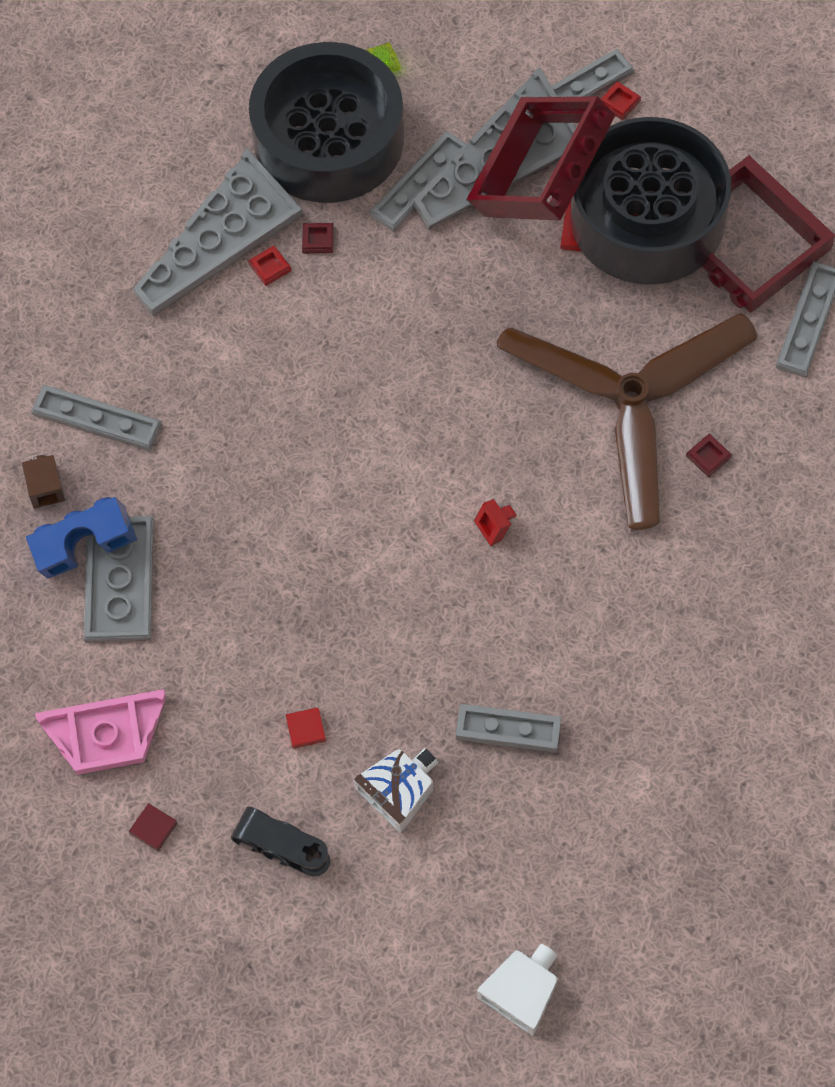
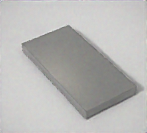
M153 516L129 517L138 540L110 553H107L98 545L95 536H87L84 615L85 642L151 640Z

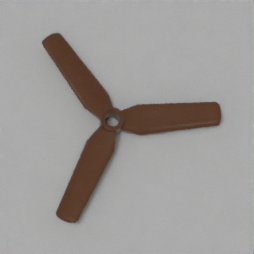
M739 313L651 359L639 373H628L623 376L606 365L514 328H507L500 334L497 340V347L591 394L615 400L620 410L615 427V436L627 525L631 529L645 530L656 526L660 522L656 427L647 402L674 394L755 341L757 333L749 318ZM635 392L638 394V396L630 397L625 393Z

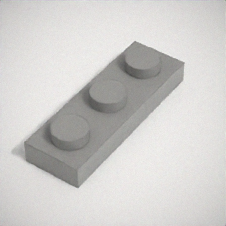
M460 704L456 740L557 753L561 717Z

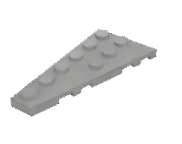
M540 67L473 136L470 142L457 153L444 170L414 199L413 205L427 229L473 206L466 199L520 98L558 97ZM543 123L511 185L560 160L576 130L575 124Z
M247 148L242 153L241 160L234 169L230 168L225 174V180L217 190L209 194L188 220L180 236L171 241L163 257L159 261H155L134 287L135 296L152 316L303 216L300 206Z

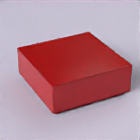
M617 81L600 100L616 117L623 121L641 101V96Z
M275 246L248 260L250 267L265 286L291 272L290 265Z
M318 707L285 714L293 749L326 742Z

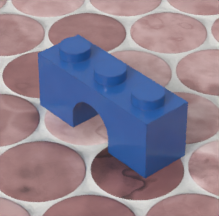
M116 497L99 499L94 503L93 507L84 511L70 512L64 517V520L53 525L45 524L39 526L34 530L33 534L26 536L37 570L47 579L78 567L74 554L75 547L86 536H95L98 545L107 553L138 539L125 505Z

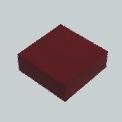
M303 223L302 253H333L334 223Z
M709 433L686 453V457L709 478L732 458V454Z
M148 803L130 828L129 833L151 848L159 851L178 823L177 820Z

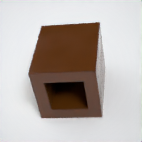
M38 455L29 461L21 462L29 498L34 509L65 501L54 455Z

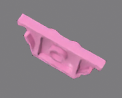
M164 689L39 712L35 713L39 725L77 775L144 763L166 701V694Z

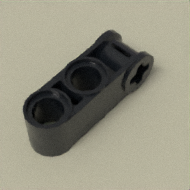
M246 807L231 835V840L236 844L240 845L242 842L252 847L251 851L259 852L270 860L274 857L281 861V865L289 866L309 876H320L330 866L328 848L321 839L309 835L287 822L278 821L253 807ZM316 852H319L320 859L314 858L311 862H308L307 855L313 856Z

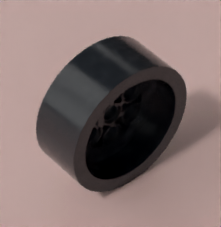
M318 42L302 45L285 52L273 60L262 71L253 86L249 100V116L256 159L288 194L302 200L318 203L352 200L378 187L390 176L397 166L404 145L402 93L392 71L384 62L370 52L353 45L338 42Z
M640 117L611 125L571 200V228L578 247L585 257L597 268L610 276L631 283L662 284L679 280L694 273L708 261V256L711 253L714 254L724 234L731 194V178L727 163L720 150L708 137L695 128L679 121L660 117Z

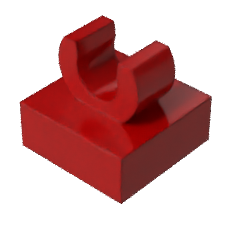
M492 499L482 504L474 522L489 545L492 546L502 541L510 525H512L509 520L516 518L517 514L511 505L500 508L496 501Z

